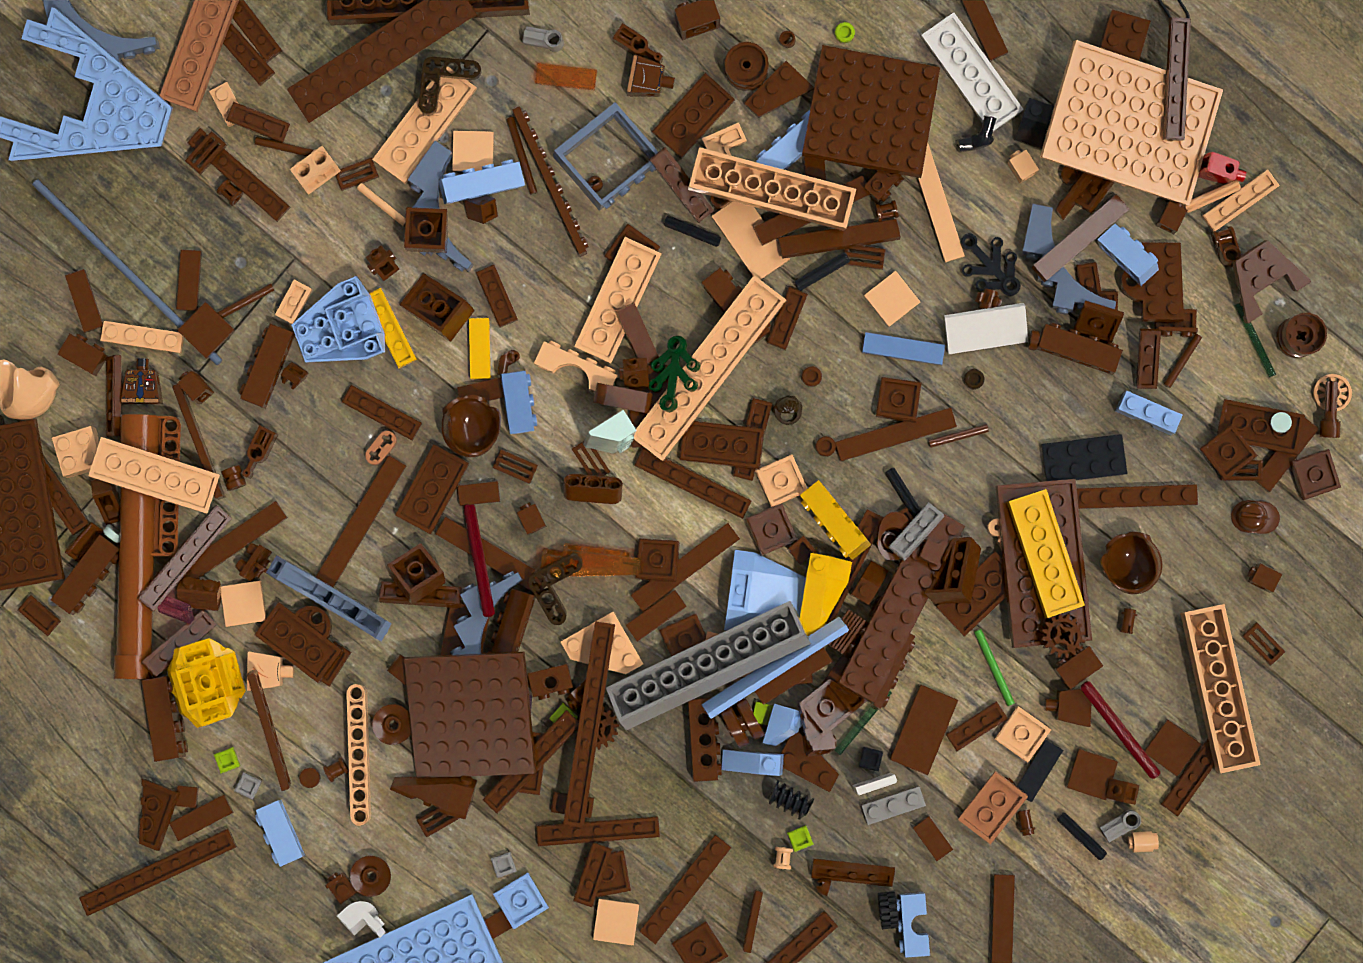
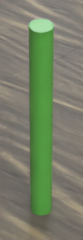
M982 629L975 631L974 634L1007 706H1010L1015 702Z

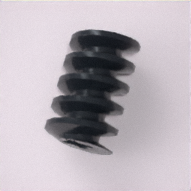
M777 780L769 796V804L771 805L777 801L776 808L784 805L783 812L791 809V816L798 812L799 820L806 816L813 804L814 798L807 802L808 795L805 794L800 798L801 791L798 790L793 794V787L786 791V784L783 783L778 787L779 780Z

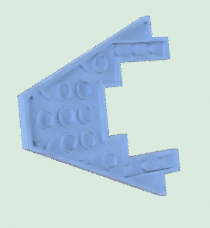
M51 8L47 25L27 19L21 39L80 57L75 77L92 82L94 85L84 120L81 121L63 116L58 134L0 116V138L13 142L9 156L10 161L162 146L173 109L171 105L56 8Z

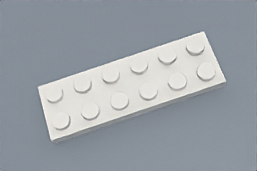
M952 13L921 35L925 44L983 123L984 115L997 118L993 132L1024 110L955 13Z

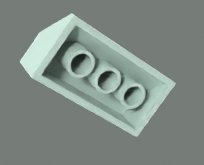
M624 410L590 430L583 444L586 448L613 454L617 451L622 453L630 447L637 430Z

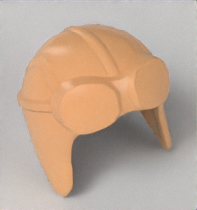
M0 360V409L4 415L12 419L26 420L44 414L52 405L56 396V390L60 385L56 376L44 367H36L34 370L27 371L24 368H17L8 360Z

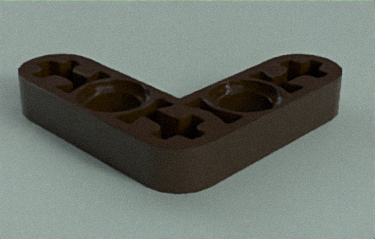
M432 56L426 58L422 68L419 97L421 112L427 116L436 113L441 77L476 80L482 73L479 63L474 60ZM431 62H435L436 66H442L441 62H444V72L440 73V68H434L433 71H430V68L427 67V65H431ZM451 63H455L458 66L457 72L453 74L447 72V66ZM461 64H464V69H471V66L474 65L478 71L470 75L469 71L463 70L464 74L461 75ZM428 81L436 83V88L433 91L425 89V84ZM424 94L428 96L435 95V98H430V103L434 106L430 107L429 111H426V108L423 106V104H427L428 99L427 96L423 97Z
M569 553L534 571L529 577L531 590L548 620L554 625L563 624L566 620L567 612L552 585L581 570L583 559L578 553ZM571 558H573L574 561L578 560L576 567L574 565H570L567 567L568 572L565 571L564 566L570 563ZM558 567L562 573L560 576L555 577L551 575L550 569ZM536 576L538 579H543L541 581L543 590L540 593L538 592L541 589L540 585L533 583ZM545 593H550L554 599L552 602L546 603L542 600V596ZM554 605L557 613H562L561 619L553 618L554 610L551 607Z

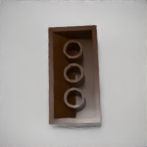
M514 589L511 590V593H506L504 604L507 605L505 611L500 612L497 623H500L499 630L494 631L492 636L493 649L492 651L488 650L487 653L519 652L536 599L534 595Z

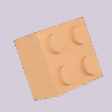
M89 426L52 438L63 477L71 478L90 472L100 442L96 428Z

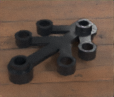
M971 233L965 234L961 239L962 248L971 250L986 267H974L967 264L962 268V275L965 277L972 275H995L999 282H987L985 279H979L975 284L976 289L980 292H983L984 289L1001 290L1007 296L1016 295L1021 287L1020 281L1015 277L1016 253L1008 252L1004 257L1007 263L1006 276L1001 270V247L1003 246V240L1000 237L992 239V261L977 245L976 236ZM970 239L972 245L967 246L965 240ZM995 240L1000 241L1001 245L999 247L994 246L993 242ZM1013 255L1014 261H1009L1007 256ZM966 267L971 269L972 272L970 274L964 272ZM979 282L985 283L984 289L978 287ZM1007 283H1012L1014 288L1009 290Z

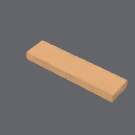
M1266 170L1239 191L1208 211L1202 218L1212 231H1217L1280 185L1269 170Z

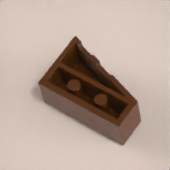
M972 537L952 539L942 558L943 563L939 571H935L933 575L934 580L930 588L927 587L924 592L934 604L971 603L981 547Z

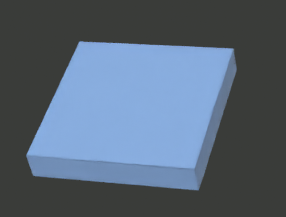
M526 873L493 894L513 929H516L549 908L529 873Z

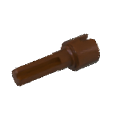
M1327 381L1325 385L1324 419L1320 421V437L1340 438L1341 421L1337 419L1338 382Z

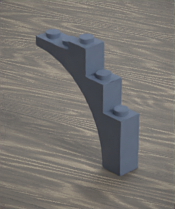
M43 0L47 20L51 8H56L122 65L121 58L132 59L137 54H153L155 50L160 49L159 41L155 37L141 39L121 38L94 28L77 14L69 0Z
M434 141L408 178V182L411 184L410 188L418 194L423 192L413 208L440 209L439 180L443 179L453 154L437 141ZM449 238L447 253H436L445 261L447 258L453 261V266L461 272L464 269L469 272L473 267V264L456 249ZM419 252L424 256L426 255V253L430 256L433 255V253L431 252Z
M1032 205L1023 247V254L1028 259L1038 260V257H1044L1055 247L1051 229L1052 207ZM1064 266L1046 282H1043L1038 276V282H1041L1042 286L1053 287V285H1057L1052 308L1056 309V313L1068 315V312H1073L1074 305H1077L1078 309H1082L1085 301L1115 309L1116 301L1102 298L1085 289L1073 279Z
M277 555L266 572L276 580L331 610L379 641H382L391 626L390 622L365 605Z
M512 571L503 576V581L497 584L495 581L490 583L494 607L509 589L523 580L519 573L514 574ZM471 584L463 589L464 593L460 594L471 617L465 615L456 620L458 624L454 626L465 648L462 649L459 646L450 651L451 655L481 654V640L488 617L483 616L478 585L474 586V584Z

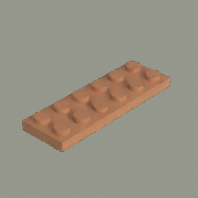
M194 0L159 95L163 100L198 112L239 0Z

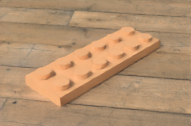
M447 66V72L455 73L454 70ZM441 77L436 113L431 116L424 115L419 108L418 98L372 160L406 184L408 178L434 141L438 142L477 90V87L464 79ZM431 81L426 90L433 91L436 88V83ZM424 94L423 97L427 96L428 99L427 104H423V106L426 108V111H429L430 107L434 106L431 105L430 98H435V95L428 96Z
M627 237L624 238L574 346L575 348L612 364L625 335L615 311L631 303H635L636 307H638L662 253Z
M101 437L88 476L207 514L220 475Z

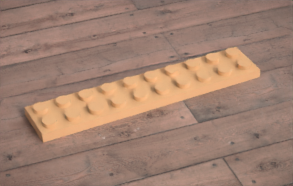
M754 275L693 354L692 358L700 362L701 367L699 371L692 372L687 369L686 365L683 367L688 376L697 381V390L694 392L685 389L682 380L677 377L675 399L678 402L677 409L669 413L660 408L659 402L664 395H667L666 389L637 427L634 439L660 460L664 461L787 300Z

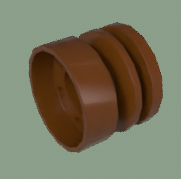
M1300 313L1284 320L1278 326L1276 332V343L1279 350L1291 358H1303L1318 352L1327 340V328L1324 321L1312 313ZM1298 334L1301 335V337L1299 338V340L1296 339V337L1298 336Z

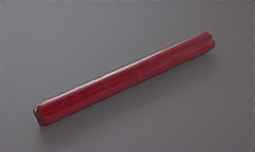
M466 504L463 509L484 617H492L495 614L476 508L474 504Z
M1090 681L1084 682L1080 689L1147 775L1151 779L1157 778L1160 775V770Z

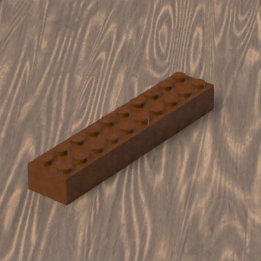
M327 0V18L331 26L389 23L423 0ZM468 0L477 13L473 18L530 15L529 0Z

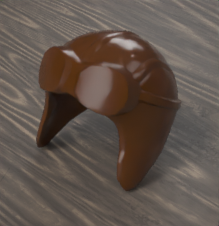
M477 395L457 397L442 408V436L452 451L465 457H478L488 452L495 444L501 428V414L497 408L490 407L484 397Z
M1128 532L1115 536L1106 544V554L1101 557L1100 563L1104 574L1115 588L1124 593L1135 595L1150 590L1158 582L1162 573L1163 562L1161 554L1152 542L1150 535L1141 532Z

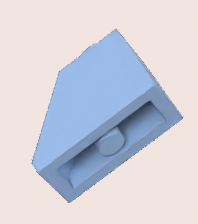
M774 704L763 743L776 746L796 734L802 726L799 711Z

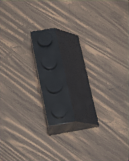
M1029 98L1014 140L1042 149L1055 106Z

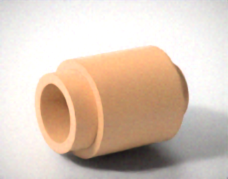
M1152 831L1132 832L1131 836H1128V848L1132 849L1133 853L1153 852V850L1159 847L1157 833H1152Z

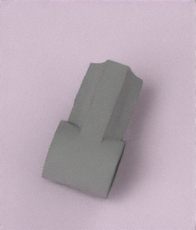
M526 26L523 36V44L549 49L552 52H558L564 46L562 35L557 30L549 31ZM553 37L559 38V42L555 45L549 43Z
M1126 810L1120 816L1100 826L1110 843L1125 833L1137 829L1141 824V817L1134 810ZM1130 814L1136 816V822L1132 825L1126 823V817Z

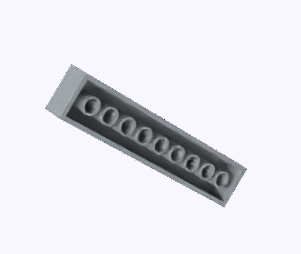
M791 601L612 684L606 687V690L620 724L625 730H629L811 643L796 609Z

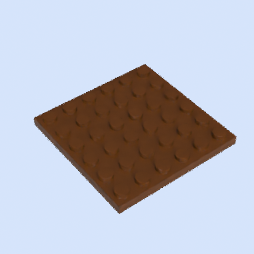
M822 45L802 156L921 178L940 67Z
M525 651L404 658L416 778L536 773Z

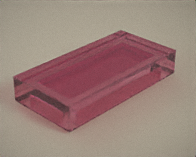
M166 596L157 607L159 613L191 624L195 620L191 605Z

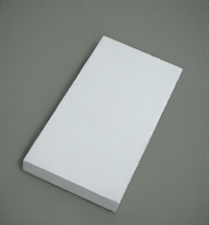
M1024 303L944 315L948 354L1028 342Z

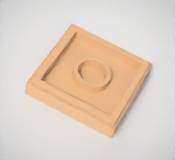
M453 131V172H463V170L471 168L479 171L482 170V166L493 164L494 132Z
M896 271L864 295L888 327L920 303V300Z
M793 455L764 466L760 470H755L771 508L800 496L807 490Z
M261 581L221 587L226 627L266 620Z
M1017 706L994 739L1028 763L1051 729Z
M599 898L593 940L634 946L639 904Z

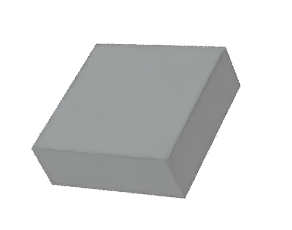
M243 772L234 791L254 800L262 781Z
M511 852L491 858L497 878L517 872Z

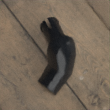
M984 115L981 131L978 134L955 140L957 151H973L991 145L994 141L992 133L997 118Z

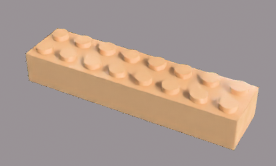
M700 147L688 190L843 231L847 228L856 189Z
M1225 604L1180 613L1216 773H1225L1260 765Z

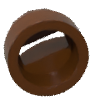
M784 31L780 34L779 41L783 47L792 48L795 45L796 38L793 32Z
M591 176L587 181L589 186L591 183L599 180L598 183L591 187L597 193L603 188V181L598 176Z
M819 879L817 883L822 886H815L816 891L821 895L827 896L832 880Z

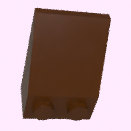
M424 273L400 303L402 308L450 342L475 311L465 299Z

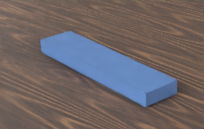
M865 332L862 353L942 366L945 345Z

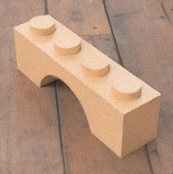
M549 341V343L543 342L534 362L535 366L552 374L565 366L580 368L587 375L589 391L595 393L597 383L614 386L618 378L614 369L604 366L603 369L597 366L596 361L586 357V360L578 357L579 353L570 349L566 352L560 349L561 345L553 341Z

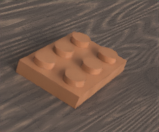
M994 771L958 817V820L991 845L1028 798V795L997 771Z

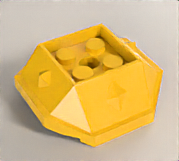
M210 638L174 649L173 659L167 671L179 713L189 719L196 728L231 717L238 705L239 699L243 697L246 691L235 651L223 647Z

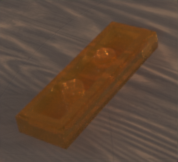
M537 63L535 84L595 91L597 70Z

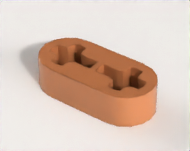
M390 431L382 432L367 450L366 460L372 465L381 464L396 446V435ZM391 435V441H393L392 444L390 445L387 443L382 448L381 446L384 443L383 437H389ZM380 448L381 451L378 454L380 459L371 461L372 456L370 453L372 451L376 453Z

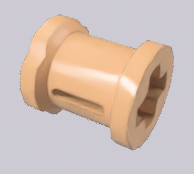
M775 847L777 853L776 862L773 864V867L791 869L789 864L793 849Z

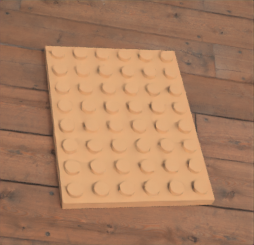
M1075 40L1073 41L1040 158L1190 206L1223 89L1188 78L1185 140H1163L1166 70Z

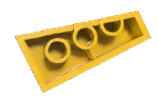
M819 480L800 495L803 499L801 504L807 511L812 510L816 516L813 519L820 527L823 525L828 530L826 535L832 542H838L841 546L838 549L845 558L849 556L853 560L871 546V543Z

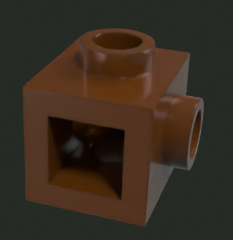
M382 245L372 250L365 257L370 263L367 266L374 276L378 273L383 281L399 270V267L394 262L397 258L390 249L385 251Z
M647 358L623 359V368H619L620 380H624L625 388L649 386Z

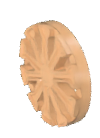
M1325 375L1314 386V401L1318 407L1325 410V399L1322 403L1319 401L1320 398L1325 397V388L1319 384L1323 383L1325 386L1327 378L1330 381H1335V378H1338L1337 411H1340L1351 400V386L1340 375ZM1344 383L1346 385L1345 388L1340 389V386ZM1317 390H1319V391H1321V392H1324V393L1318 395V394H1317ZM1342 392H1347L1348 396L1342 395ZM1339 398L1343 399L1345 403L1342 404Z

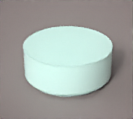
M1284 412L1276 413L1271 419V428L1277 433H1285L1290 429L1292 420Z
M108 524L103 530L104 534L118 543L120 531Z

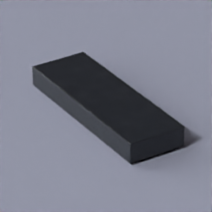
M1046 739L1016 786L1028 795L1026 800L1030 802L1034 800L1064 751Z

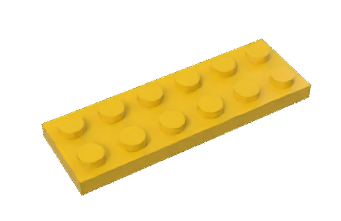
M1047 489L1008 501L1007 504L1045 618L1085 606Z

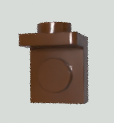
M586 680L566 698L568 706L578 714L581 713Z
M1111 778L1106 798L1135 805L1140 785Z
M336 872L327 879L329 883L325 887L330 889L340 905L357 893L344 872L340 875Z

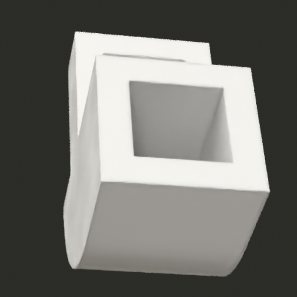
M354 902L337 915L339 920L354 936L366 924L379 938L386 933L382 927L384 923L377 916L378 911L368 902Z

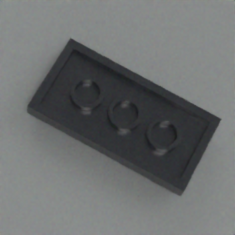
M1122 434L1041 444L1046 481L1068 479L1078 481L1128 474Z

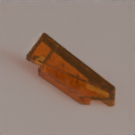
M564 543L563 551L543 548L540 568L569 553L580 554L583 559L582 568L570 576L638 575L641 559L630 557L629 552L625 550ZM571 558L570 563L564 566L565 571L568 572L567 567L570 565H574L576 567L578 560L574 561L573 558ZM558 567L550 569L551 575L555 577L560 576L562 573Z

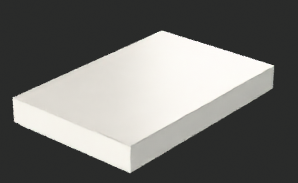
M890 772L854 784L852 787L856 794L862 795L895 784L897 779L895 774Z

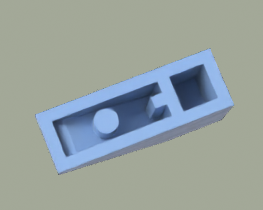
M723 749L722 770L780 776L783 773L784 754Z

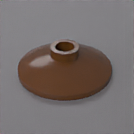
M396 704L380 708L374 715L372 722L375 736L381 742L388 745H397L407 740L412 733L409 711ZM391 721L397 722L396 728L390 727Z
M365 856L357 860L350 872V881L353 888L359 894L374 897L380 895L388 888L391 881V871L388 864L380 857ZM369 872H373L375 874L374 879L368 878Z

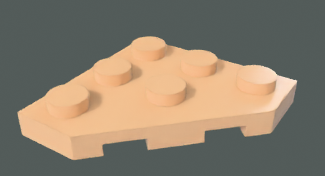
M614 612L597 620V622L616 624L608 670L628 674L642 666V660ZM595 622L561 641L570 660L585 664L589 663Z

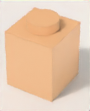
M1018 150L1009 156L1011 159L1007 164L1019 183L1024 182L1039 171L1027 150L1023 152Z

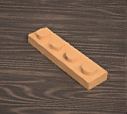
M104 321L100 341L181 354L184 337L179 332Z

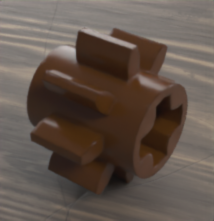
M984 289V292H978L975 302H978L979 309L1000 307L1002 299H999L998 292Z

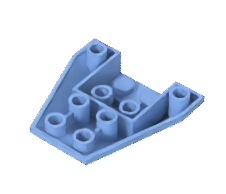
M357 276L338 283L292 324L305 362L365 360L385 352V333L370 294Z
M735 550L724 630L727 631L789 601L793 604L800 618L806 577L755 552Z

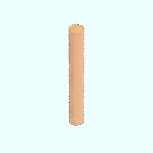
M363 183L357 187V190L400 225L405 226V217Z

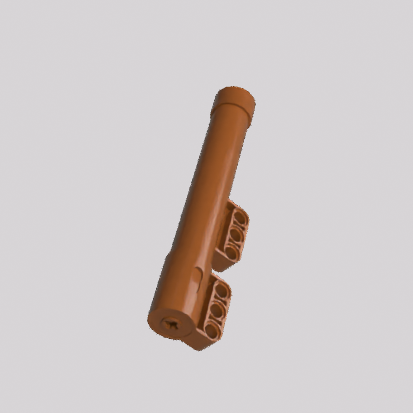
M144 414L121 415L120 443L180 462L181 424L176 417ZM166 422H175L176 430L168 431L165 427ZM167 441H173L176 444L174 451L170 452L165 449ZM121 487L117 646L116 655H114V679H153L151 673L141 663L152 653L153 611L139 601L137 597L154 578V557H169L177 551L179 506L174 504V511L166 512L163 509V504L167 501ZM167 521L174 525V530L170 533L163 530V524ZM164 542H171L174 548L171 553L163 551L162 545Z

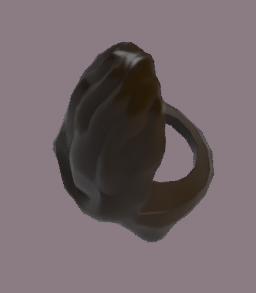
M795 396L779 398L773 408L774 415L780 423L792 425L802 416V403ZM797 411V416L792 421H785L781 417V413L791 414Z

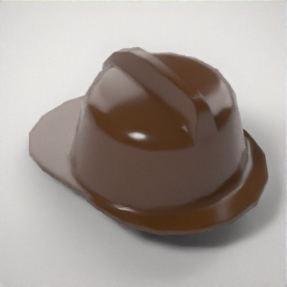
M1246 500L1236 504L1232 510L1231 519L1234 526L1240 531L1266 534L1277 528L1280 515L1277 508L1271 503Z
M890 512L881 520L879 526V533L876 538L878 550L885 559L891 561L898 560L900 557L892 552L889 546L909 525L908 518L903 513Z

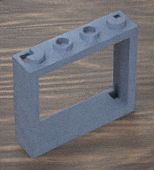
M616 102L555 149L553 153V158L599 211L604 207L608 209L614 204V199L617 196H624L630 191L629 187L632 184H639L645 179L647 172H654L656 170L649 161L601 200L565 158V156L613 118L649 159L658 152Z

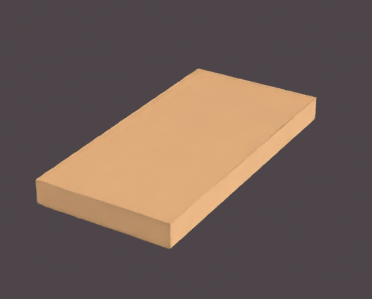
M731 202L712 215V219L752 276L755 275L762 280L790 261V258L782 259L777 239L762 246L754 227L764 221L754 207Z

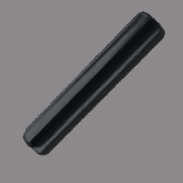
M667 216L664 221L665 227L718 247L720 244L721 236L671 216Z
M843 252L795 280V285L799 291H802L848 264L850 259Z
M894 467L890 468L885 472V475L913 518H915L921 509Z
M1063 812L1058 816L1057 821L1098 860H1102L1107 855V852L1066 813Z

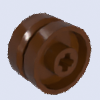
M751 42L738 43L726 55L725 77L729 84L738 90H754L760 87L766 80L769 62L767 54L759 45ZM745 64L746 67H747L748 65H750V67H749V68H744L743 65Z
M746 697L735 703L739 711L738 714L735 713L732 706L721 712L725 720L723 722L739 748L749 744V738L745 731L748 730L755 740L765 735Z

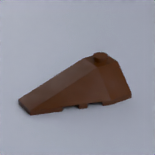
M470 776L440 778L395 777L390 790L410 799H421L425 806L430 807L432 804L439 807V812L466 819L473 802L477 780L472 779Z

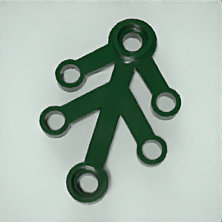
M682 336L671 337L667 342L668 349L651 363L652 370L660 374L655 379L650 380V390L659 392L662 389V383L669 377L667 395H664L659 402L660 408L669 413L675 411L678 407V402L675 399L677 377L682 380L685 389L694 392L698 388L697 381L690 378L679 364L681 356L687 363L688 370L697 372L701 367L700 362L693 359L686 351L687 342ZM671 358V363L665 368L664 363Z

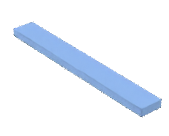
M837 617L808 636L811 644L756 669L703 703V708L710 718L717 716L845 634L849 629L841 618Z

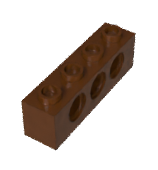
M711 698L688 701L694 782L718 780V776L722 775L721 763H717V755H721L720 743H716L715 735H719L718 722L714 723V717L710 718L707 725H701L698 722L700 714H707L702 704ZM702 734L710 735L711 742L709 745L705 746L699 742ZM705 754H709L713 759L709 766H704L700 761L701 757Z

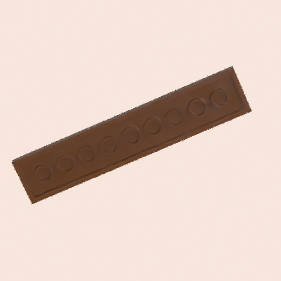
M423 0L289 87L287 91L310 123L473 18L477 13L468 0Z
M944 514V518L905 561L901 559L837 683L838 685L872 704L875 703L928 600L924 592L927 587L930 588L934 580L933 575L935 571H939L943 563L942 558L952 539L961 536L965 528L963 524ZM926 539L946 547L938 566L918 558Z

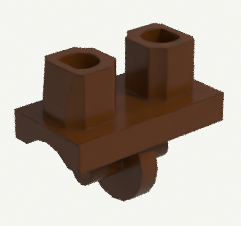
M250 543L246 551L251 555L248 562L240 559L235 568L240 572L239 575L252 582L255 577L259 578L263 572H267L268 569L266 567L270 563L268 558L272 551L260 544L258 546Z

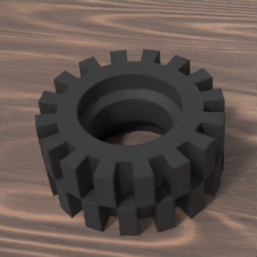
M895 891L879 892L878 905L882 930L899 928Z

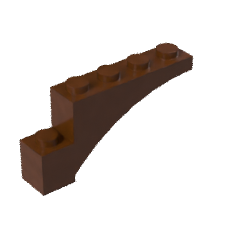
M882 596L876 598L868 616L872 617ZM910 633L875 703H871L869 707L879 710L887 705L890 698L887 695L890 689H894L898 682L896 676L899 670L902 671L907 663L905 657L908 652H912L915 646L913 641L915 636Z

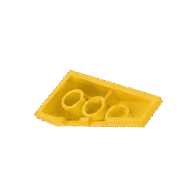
M811 553L800 613V620L807 636L826 624L849 582L852 562Z

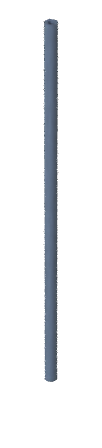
M38 179L33 182L32 185L178 328L184 324ZM215 352L209 357L216 365L222 362V359Z

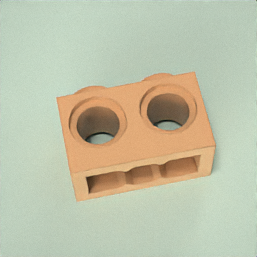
M323 146L312 151L310 155L297 162L290 169L308 195L341 171Z

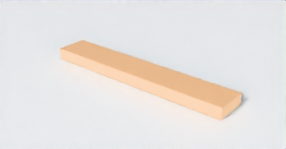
M927 143L922 177L918 178L944 262L947 263L963 258L965 255L929 144Z

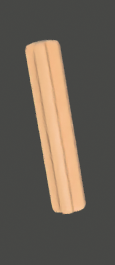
M1236 180L1192 199L1190 206L1184 205V208L1188 210L1187 213L1239 191L1241 189L1240 184Z

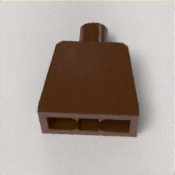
M1081 689L1057 691L1056 699H1045V711H1055L1056 720L1091 727L1092 703Z

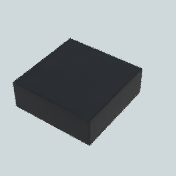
M863 747L859 767L879 772L883 751Z

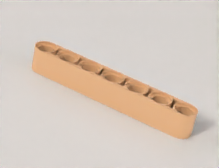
M354 684L347 690L350 817L355 825L361 826L368 823L371 819L368 697L365 686ZM356 687L362 691V696L359 699H355L352 696V691ZM355 708H360L363 712L359 720L353 717ZM357 728L363 731V737L360 740L355 739L353 736V732ZM356 749H361L364 752L362 760H357L354 757ZM357 769H361L365 774L362 781L355 778L354 774ZM357 790L364 791L365 799L363 801L356 799L355 793ZM359 810L366 814V819L363 822L356 819V813Z

